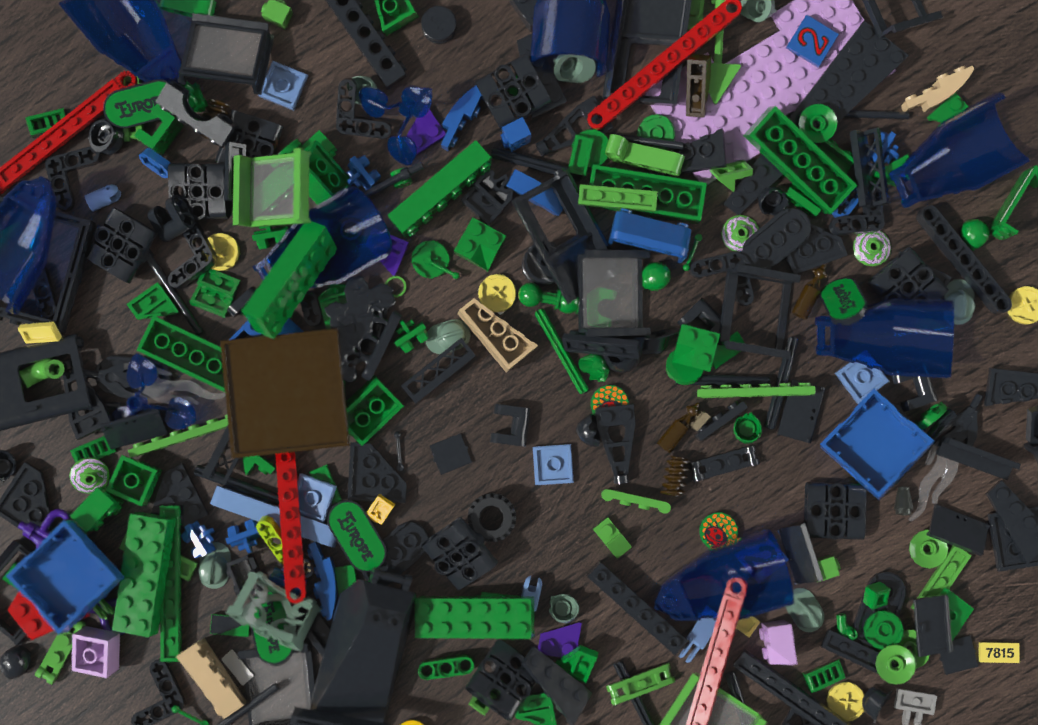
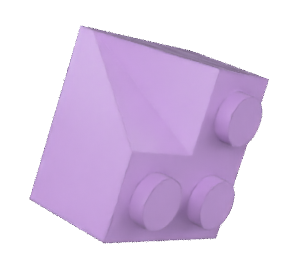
M785 620L761 623L762 628H759L760 639L764 640L765 646L762 648L763 659H766L769 664H797L791 624Z
M88 626L75 632L72 642V671L107 678L119 670L120 633Z

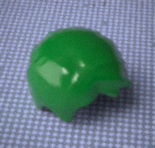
M980 219L966 220L960 231L961 239L972 251L982 247L990 235L987 224Z
M661 262L648 264L642 271L643 289L658 291L665 288L671 279L669 268Z
M588 354L579 360L581 372L589 373L590 380L606 381L609 367L602 355Z
M752 412L746 413L743 417H738L735 421L733 431L736 439L744 444H751L760 438L762 432L761 422Z

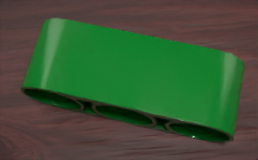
M160 0L159 8L187 17H192V13L213 16L217 2L214 0Z
M469 654L427 659L421 662L418 674L424 680L466 675L473 671L475 661ZM462 660H469L471 667L464 669L461 667L460 662ZM445 662L450 663L452 669L448 672L441 668V665ZM429 665L433 672L425 674L422 671V667Z

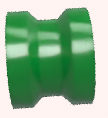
M403 168L392 171L390 173L391 177L400 173V170ZM411 178L403 179L394 184V187H406L411 185L413 181Z

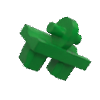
M188 81L186 85L181 84V86L189 90V103L195 112H203L208 104L202 95L200 86L196 82L191 85Z
M276 226L259 227V229L266 228V230L254 231L252 239L253 241L256 240L259 249L269 248L268 238L275 237L277 246L287 245L288 226L272 228Z
M401 319L399 322L402 326L396 329L398 334L406 332L394 339V343L405 353H408L414 348L409 339L416 336L420 343L429 339L425 330L426 326L423 322H420L409 330L414 325L412 319L407 323Z

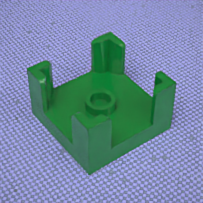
M155 105L151 113L160 119L161 125L153 136L138 129L134 137L163 156L184 125L174 116L162 110L158 105Z

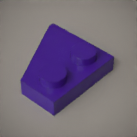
M424 105L404 141L414 156H417L443 139L446 133L428 106Z
M373 228L366 246L392 276L395 277L409 242Z
M576 622L540 633L538 650L544 655L563 657L578 647L582 622Z

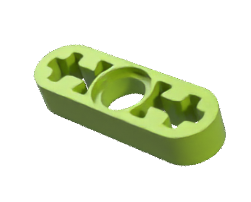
M263 516L257 523L256 529L277 560L283 565L281 528L272 517ZM272 538L280 539L281 544L274 543Z

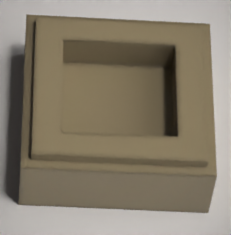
M700 410L699 415L691 419L689 426L698 431L710 416Z

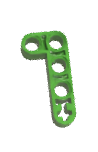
M615 134L610 135L605 150L606 156L614 162L674 176L680 175L685 156L682 154L630 143L626 138Z

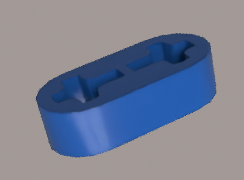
M146 148L139 155L140 161L159 176L168 178V165L170 162L154 150Z
M857 187L853 189L856 198L847 201L850 196L849 194L838 206L840 208L843 204L846 205L843 210L845 214H838L839 210L836 208L832 213L835 218L848 216L859 202Z

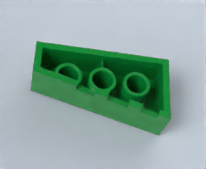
M375 0L381 28L386 36L419 18L410 0Z

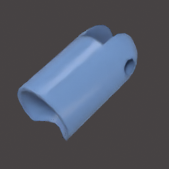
M110 184L85 195V199L89 208L94 212L118 201L121 197V192L116 185Z
M528 576L525 579L521 596H534V611H537L542 581L538 578L537 587L529 585L531 576Z

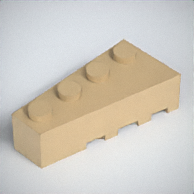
M475 298L458 311L461 319L505 372H508L538 346L508 325L506 321L496 316Z
M205 638L176 656L204 692L206 698L214 705V709L219 716L225 719L247 703Z

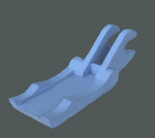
M706 606L686 637L689 642L681 651L680 658L686 655L693 644L696 645L687 657V663L692 661L699 649H703L712 636L718 614Z

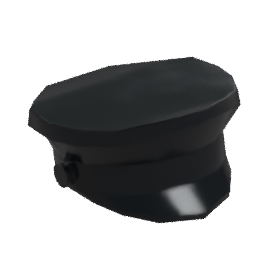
M106 118L96 121L91 126L88 136L92 149L96 152L113 155L122 147L124 128L112 125Z

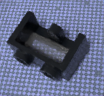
M254 553L226 563V572L229 578L233 580V589L237 596L249 577L248 573L261 572ZM255 583L251 595L255 594L256 588L259 592L263 591L262 587Z

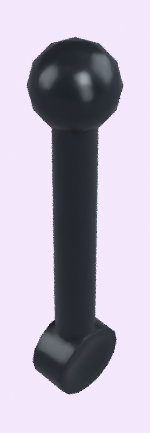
M396 431L394 433L398 457L396 469L402 471L404 470V465L401 459V433Z

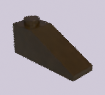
M692 54L687 60L686 116L705 118L712 55Z

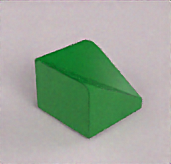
M882 582L867 585L863 599L864 604L872 610L886 606L890 588Z

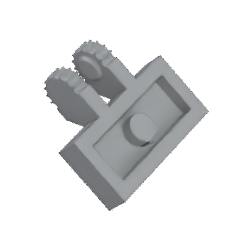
M897 688L894 708L904 710L902 724H909L911 711L916 712L914 725H921L923 713L934 715L937 696L935 694Z

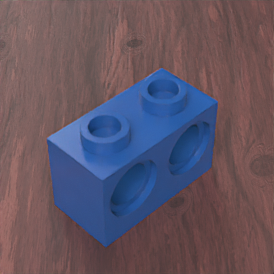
M523 117L502 127V134L500 136L505 149L509 148L513 152L531 142V132Z

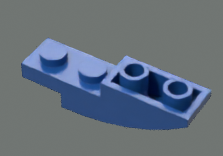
M477 86L467 91L447 114L442 123L443 128L448 130L441 143L442 149L449 151L451 147H455L458 140L456 135L459 130H463L466 124L464 118L472 121L474 116H478L481 110L479 104L483 97Z
M313 542L308 544L307 552L310 559H314L316 565L314 571L317 578L320 577L321 581L314 584L315 588H313L316 599H320L322 604L320 606L322 609L321 614L328 621L334 617L338 598L335 564L332 556L324 558L320 544Z

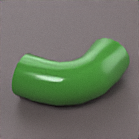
M45 359L20 370L19 374L24 386L29 388L42 380L61 377L64 373V365L57 359Z

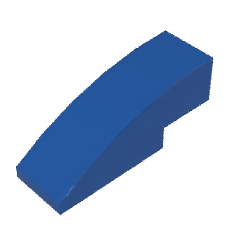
M515 169L506 187L522 195L542 183ZM551 188L529 200L556 216H559L563 210L555 192Z

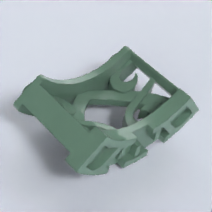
M249 572V577L234 605L229 606L226 613L243 626L247 624L251 628H255V633L267 639L271 636L274 640L277 639L280 645L301 651L304 646L303 640L317 613H320L322 610L317 605V601L307 597L301 603L294 604L292 607L291 602L286 598L285 589L270 581L263 572ZM255 583L259 584L263 589L262 592H259L257 588L255 589L256 599L251 595ZM293 593L290 594L292 599L300 598V596L295 595ZM248 598L251 602L242 608ZM280 601L286 612L287 619H277L270 625L266 624V612L262 604ZM299 608L309 610L304 621L295 620V618L304 615V613H299ZM259 610L261 618L254 617V613H257ZM281 623L288 624V625H283L284 630H282V631H281V630H278V628H277V625H278V624H281ZM296 625H301L298 633L295 636Z

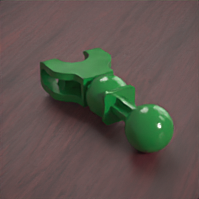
M532 282L522 285L519 289V300L527 307H534L541 302L554 305V310L559 309L565 314L573 312L578 314V298L567 304L560 290L556 294L544 292L539 285ZM598 287L587 294V324L589 326L611 327V319L601 316L597 306L601 300H614L617 296L616 291Z

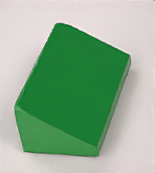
M738 331L730 335L729 341L745 344ZM717 345L712 365L716 369L741 351L725 349V346Z

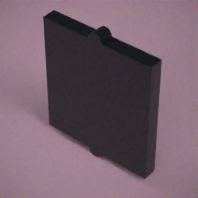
M461 433L430 445L434 456L433 462H436L441 475L472 463L467 451L468 446H465Z
M970 635L953 639L952 653H939V660L942 661L945 675L979 667L975 654L976 649L973 647Z

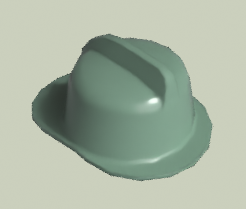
M739 0L742 5L741 15L755 22H762L777 12L774 0Z
M567 51L559 54L557 58H553L554 75L559 81L583 83L588 81L595 73V62L589 56Z
M955 279L947 285L949 291L944 295V315L951 323L960 325L968 322L975 310L974 291L965 280Z
M458 319L436 324L427 331L429 339L426 340V345L433 353L441 354L461 337L467 344L471 337L470 329L465 322ZM460 343L457 347H455L454 351L461 349L464 346Z
M219 542L212 543L216 550L211 554L201 556L199 562V579L203 585L211 589L222 587L229 577L226 572V563L231 562V553L228 547Z
M804 588L793 589L787 594L785 606L798 628L805 632L818 630L824 622V612L814 595Z

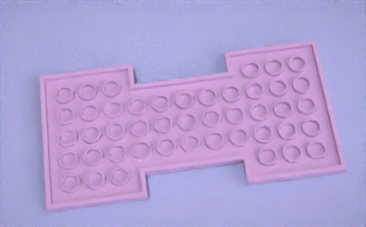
M794 0L777 10L776 13H773L771 17L780 31L725 63L740 64L741 68L717 104L713 103L708 93L705 118L686 116L687 65L682 67L677 105L650 106L656 115L665 116L673 123L675 127L674 141H681L684 144L687 142L691 143L700 139L699 137L713 134L716 130L723 128L726 163L741 160L747 162L760 154V152L743 135L768 107L776 106L785 116L792 113L859 25L865 21L853 1ZM806 14L839 34L818 68L786 49ZM662 80L647 91L644 96H659ZM710 170L692 172L698 182H705L707 185L717 180Z

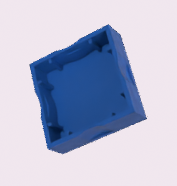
M873 389L854 408L852 414L821 442L820 447L873 496L880 500L933 445L934 440L912 421L903 417L894 405Z
M64 520L43 540L33 553L26 556L6 575L21 594L36 606L40 615L58 635L67 633L125 578L73 520Z

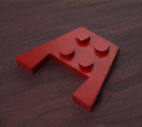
M19 591L7 611L31 640H35L54 632L55 630L40 615L36 606ZM88 612L82 619L89 617L90 613Z

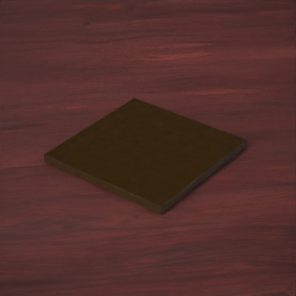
M338 329L277 335L275 339L262 336L220 341L231 458L350 446Z

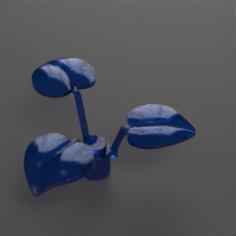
M370 87L361 89L359 91V98L363 109L368 115L376 118L381 117L385 114V109L389 110L399 107L400 114L406 116L398 132V137L392 136L389 138L388 150L391 156L399 163L406 166L412 165L417 155V147L411 138L407 136L402 137V132L409 119L412 118V115L416 118H422L428 113L432 102V88L407 87L402 92V102L399 101L393 105H386L388 97L381 90Z
M136 353L132 357L127 369V382L131 388L141 387V389L135 392V396L128 398L127 406L115 409L111 415L113 421L137 415V411H143L146 408L167 410L164 416L166 424L172 429L181 430L194 424L197 416L192 404L181 397L172 398L169 401V407L148 404L147 398L142 396L141 393L145 390V386H151L155 383L158 375L157 368L153 362L141 354Z

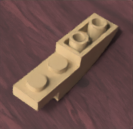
M962 66L954 70L955 73L951 75L945 73L938 76L933 87L924 90L922 95L916 96L914 94L905 98L906 102L901 105L903 112L919 106L926 112L941 104L967 81L974 67L966 68Z

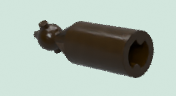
M823 264L820 268L813 269L812 272L815 278L804 286L791 312L795 316L804 320L808 319L821 293L820 279L827 278L828 276L825 271L826 265Z
M698 402L687 406V414L677 420L675 419L658 440L657 444L669 454L688 432L691 417L699 415L698 408L700 404Z

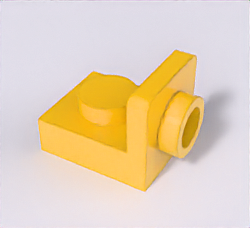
M379 494L366 514L373 522L382 525L395 504Z

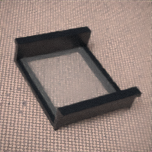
M192 13V24L181 68L178 72V84L186 85L187 78L190 76L252 85L254 94L262 95L274 42V35L270 34L268 23Z
M585 250V254L578 255L579 333H586V336L651 335V328H643L642 259L650 258V250Z
M304 644L301 651L295 650L290 660L281 666L265 664L259 659L255 649L237 651L238 659H242L245 666L253 674V677L245 683L247 702L274 683H277L280 688L248 711L249 725H290L291 715L295 707L309 709L316 684L312 644Z

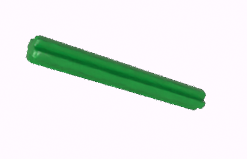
M543 308L535 312V316L579 394L587 392L589 389L569 353L565 351L563 342Z

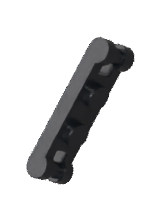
M755 445L689 463V468L692 469L694 475L692 476L693 482L760 464L754 452L756 451ZM747 453L749 460L743 461L742 454ZM704 465L706 472L701 474L699 467Z

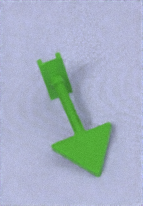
M711 0V4H715L716 9L725 0ZM724 29L715 35L714 63H711L708 93L714 104L719 102L741 68L740 64L722 63Z

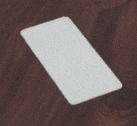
M230 650L222 658V661L242 685L253 677V674L241 659H238L237 654L233 650Z

